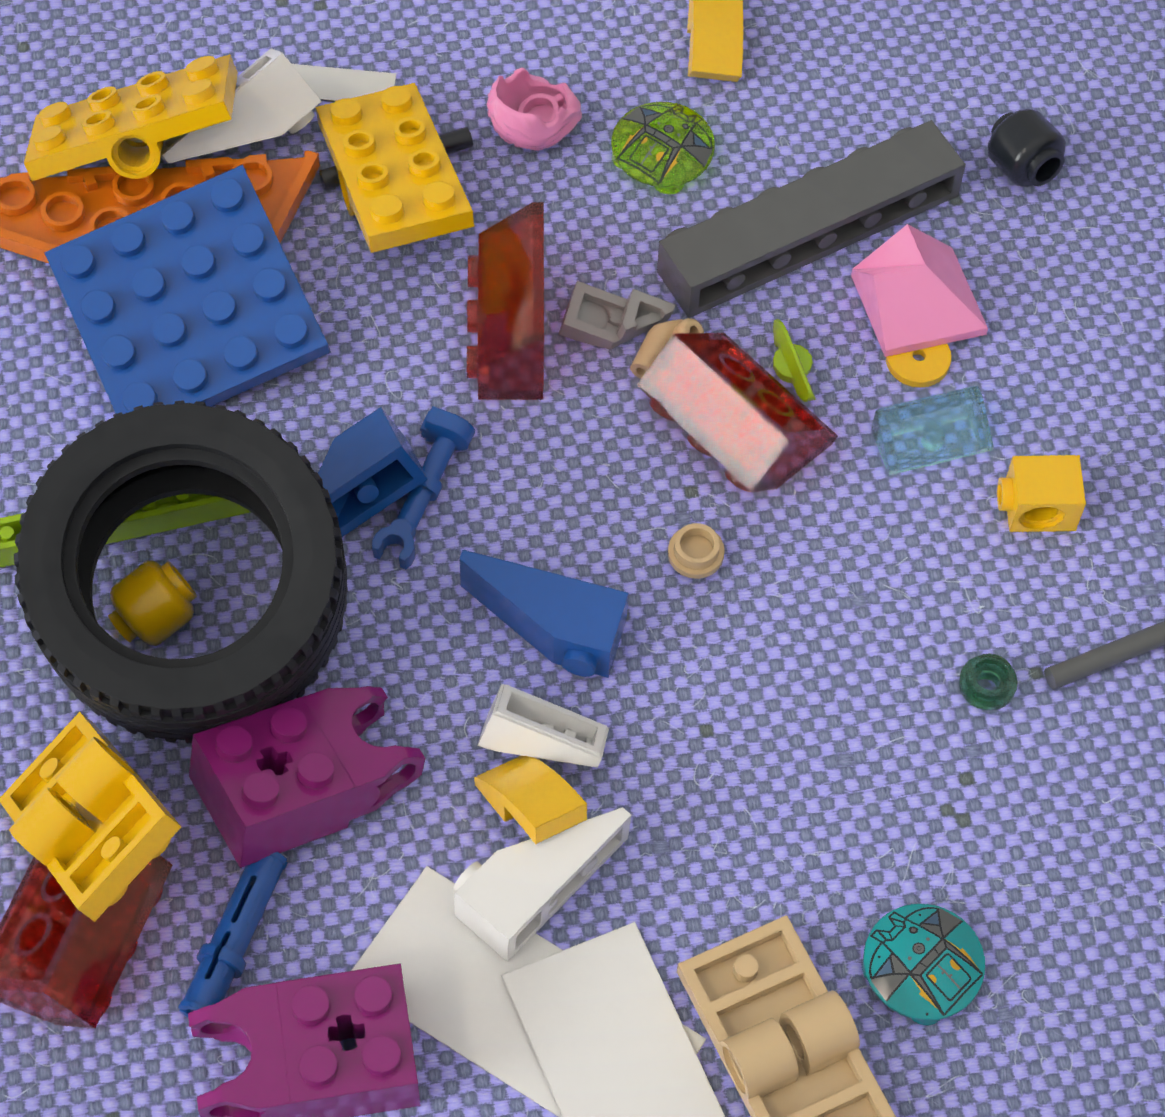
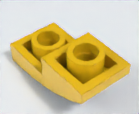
M689 0L687 33L691 34L688 76L738 82L742 77L743 0Z
M519 756L474 777L475 786L504 822L514 818L535 844L587 820V803L558 773L534 757Z

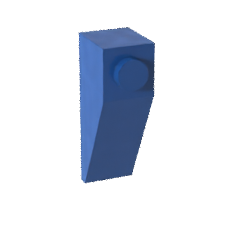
M462 550L459 559L461 587L552 663L561 665L565 670L574 675L590 677L595 674L609 678L627 620L628 592Z

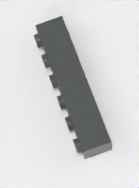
M932 120L914 128H903L890 139L869 148H858L845 159L827 167L813 168L800 179L782 187L768 188L759 194L757 198L734 208H723L710 219L692 227H683L672 231L665 239L659 241L657 273L686 316L691 318L959 196L966 164Z

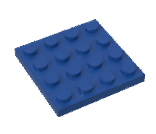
M243 165L44 252L116 414L134 411L133 408L141 405L143 407L153 406L156 402H163L164 405H168L182 400L185 403L192 404L196 401L205 402L206 406L211 407L331 353L328 343Z

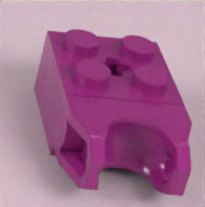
M381 687L327 688L193 734L189 778L240 868L258 862L272 853H282L348 828L350 820L376 811L396 792L407 787L422 776L425 757L419 748L397 745L388 747L373 746L359 737L370 725L385 715L384 702L388 697ZM371 703L365 710L355 715L359 708ZM407 764L401 771L392 775L402 765Z
M401 963L245 987L216 1004L188 1013L189 1027H191L193 1037L214 1038L222 1042H236L245 1046L251 1052V1060L248 1066L236 1079L227 1081L215 1090L197 1096L200 1117H354L421 1106ZM348 1038L356 1039L357 1048L349 1051L343 1050L340 1042Z

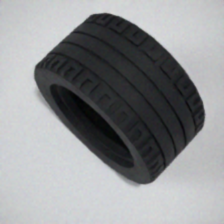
M182 400L168 405H164L163 402H156L153 406L146 407L141 405L133 408L134 411L114 414V418L108 419L105 422L101 420L95 424L96 428L88 433H81L76 436L77 440L71 445L67 444L61 450L62 455L56 461L52 460L48 464V470L45 475L40 476L36 482V492L34 495H29L26 501L28 507L26 513L21 514L19 522L22 526L21 532L16 535L15 539L18 552L14 554V564L17 569L15 585L20 593L17 597L23 608L26 624L43 655L75 696L89 706L98 716L102 715L109 723L124 727L132 734L140 732L148 739L162 738L166 742L175 743L179 739L185 740L189 744L192 743L193 734L302 697L307 686L310 683L313 684L319 678V669L326 667L329 655L338 643L337 635L338 632L342 631L348 588L347 568L338 517L331 503L328 490L323 487L321 477L311 468L305 455L299 456L297 446L291 441L286 442L280 432L275 428L269 430L265 423L257 418L252 421L246 418L245 413L239 410L234 412L227 410L226 406L222 405L210 407L206 406L205 402L196 401L192 404L185 403ZM176 495H212L239 504L266 524L282 549L281 577L274 598L265 614L248 633L229 646L211 654L188 659H166L145 655L128 648L111 637L98 624L92 599L94 571L103 547L123 521L150 503Z

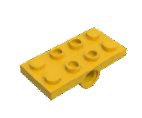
M231 55L216 59L213 56L200 57L190 62L184 69L168 74H165L163 71L152 72L140 78L136 84L124 88L104 87L93 92L85 100L69 105L66 102H57L45 107L35 117L24 159V165L31 180H38L107 158L112 169L123 177L141 179L151 175L160 163L164 140L232 119L238 72Z
M415 83L392 86L383 91L354 98H343L334 103L315 107L319 127L337 169L347 211L350 216L356 215L371 253L474 227L473 210Z
M81 712L68 723L0 797L1 805L15 822L9 828L12 836L31 855L47 866L76 908L94 922L109 906L122 898L128 885L152 859L158 857L166 850L171 838L181 828V825L97 725Z

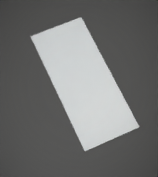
M426 866L351 971L401 963L408 1017L411 1024L551 1113L562 1117L501 975L563 950L535 933L507 962L454 915L455 883ZM683 1025L697 1055L706 1038Z
M635 922L501 975L562 1117H725Z

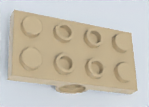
M787 915L678 963L677 974L751 1117H896L859 1049V1034L850 1011L836 991L831 990L828 992Z

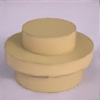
M700 523L689 524L678 530L670 539L668 559L671 566L679 574L694 579L705 578L714 574L722 565L725 552L724 544L720 536L711 527Z

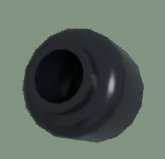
M1023 109L1015 113L1010 112L1001 116L993 125L992 135L988 142V156L1013 184L1021 187L1045 185L1061 171L1065 163L1066 141L1061 133L1039 111Z

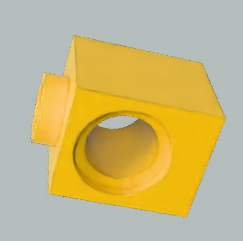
M1080 455L1012 456L1006 477H1000L997 483L999 511H1007L1009 532L1076 531L1086 505Z

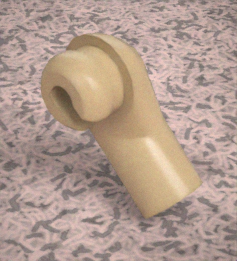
M693 318L672 320L654 325L648 331L630 366V370L642 380H653L664 359L688 354L701 344L704 338L702 325Z

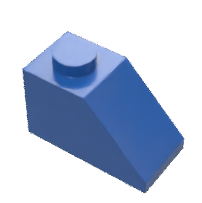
M382 407L334 438L318 472L322 479L323 487L329 492L331 503L338 517L342 537L428 480L408 440Z

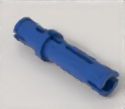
M272 853L258 862L245 866L210 943L203 944L197 954V960L200 963L184 999L178 1006L179 1011L187 1018L188 1013L223 1000L233 979L242 976L246 967L243 957L264 915L278 880L288 864L286 862L287 859L281 853Z

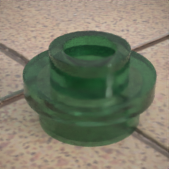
M982 654L970 659L963 666L959 676V689L962 696L972 706L982 710H997L1005 707L1011 702L1017 690L1018 681L1014 669L1005 658L996 654ZM981 679L991 680L995 683L997 689H985L977 681Z

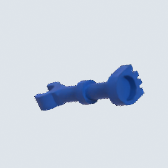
M432 406L431 410L428 411L420 427L421 437L433 443L422 466L428 480L409 492L397 518L392 521L390 526L381 528L372 540L373 557L379 560L387 546L391 544L401 545L403 549L399 555L400 568L405 570L413 564L415 559L414 537L416 528L429 501L437 500L443 485L440 479L454 450H467L475 434L474 427L467 420L435 406Z

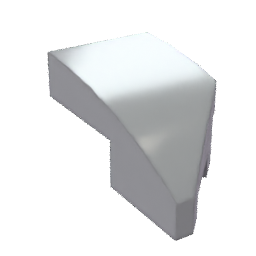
M577 281L572 290L559 335L597 347L613 349L650 330L654 325L668 320L674 312L675 304L635 289L631 291L628 299Z

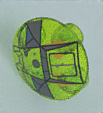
M672 102L646 103L627 112L616 124L611 140L612 161L615 166L622 169L631 178L654 186L660 193L675 194L683 189L685 183L700 176L710 165L715 150L714 135L705 119L686 106Z

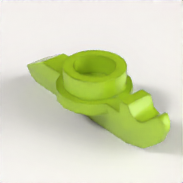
M775 319L773 321V336L775 347H778V350L773 357V369L782 381L793 384L797 395L803 402L816 400L807 378L813 364L812 355L803 346L793 344L783 322L780 319Z

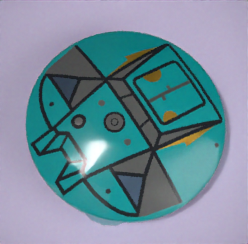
M911 904L890 911L874 925L864 947L862 971L873 992L886 1006L898 1014L911 1018L917 1024L928 1026L937 1023L940 1019L959 1013L973 1001L983 983L985 956L976 933L961 917L936 905Z

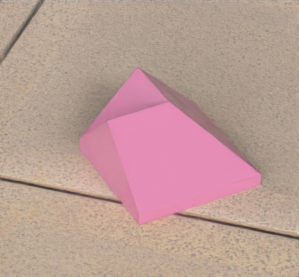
M908 224L852 269L851 277L885 357L987 335L988 327L953 248Z

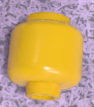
M147 560L111 588L110 599L116 610L109 614L108 617L114 627L128 642H131L138 636L146 644L157 646L192 619L194 609L191 601L197 595L171 562L167 561L161 566L153 560Z

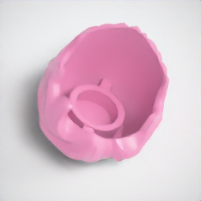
M525 68L515 70L506 79L501 75L498 76L491 87L486 103L488 117L491 118L494 130L500 138L508 144H514L515 147L535 151L557 144L574 129L582 118L580 101L566 83L550 84L545 78L529 74Z

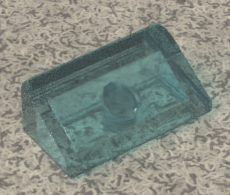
M971 386L877 409L871 428L888 475L989 452L994 447L983 396L978 386Z

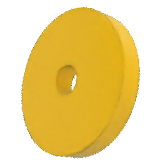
M942 344L887 356L886 364L890 373L901 383L911 387H929L937 384L947 375L951 364V351L948 344ZM921 355L924 357V360H915L913 356Z

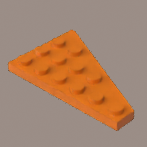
M308 150L304 151L305 157L267 160L266 154L248 155L242 159L218 157L185 160V167L156 169L151 175L141 179L123 177L115 172L111 166L67 170V176L44 177L34 181L31 180L28 172L13 173L7 177L0 178V248L49 264L44 252L240 165H243L272 228L281 243L320 167L319 153Z

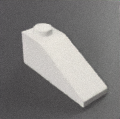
M270 48L237 77L232 119L164 140L161 158L167 163H173L282 136L287 131L294 134L304 128L314 118L315 114L312 110L322 101L285 55L280 51Z
M622 807L587 819L537 844L532 839L497 850L483 865L478 861L472 863L460 875L454 885V890H456L454 893V915L508 962L628 839L632 815Z

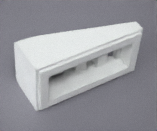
M501 684L486 717L478 746L503 753L598 768L602 760L609 728L604 724L507 684Z

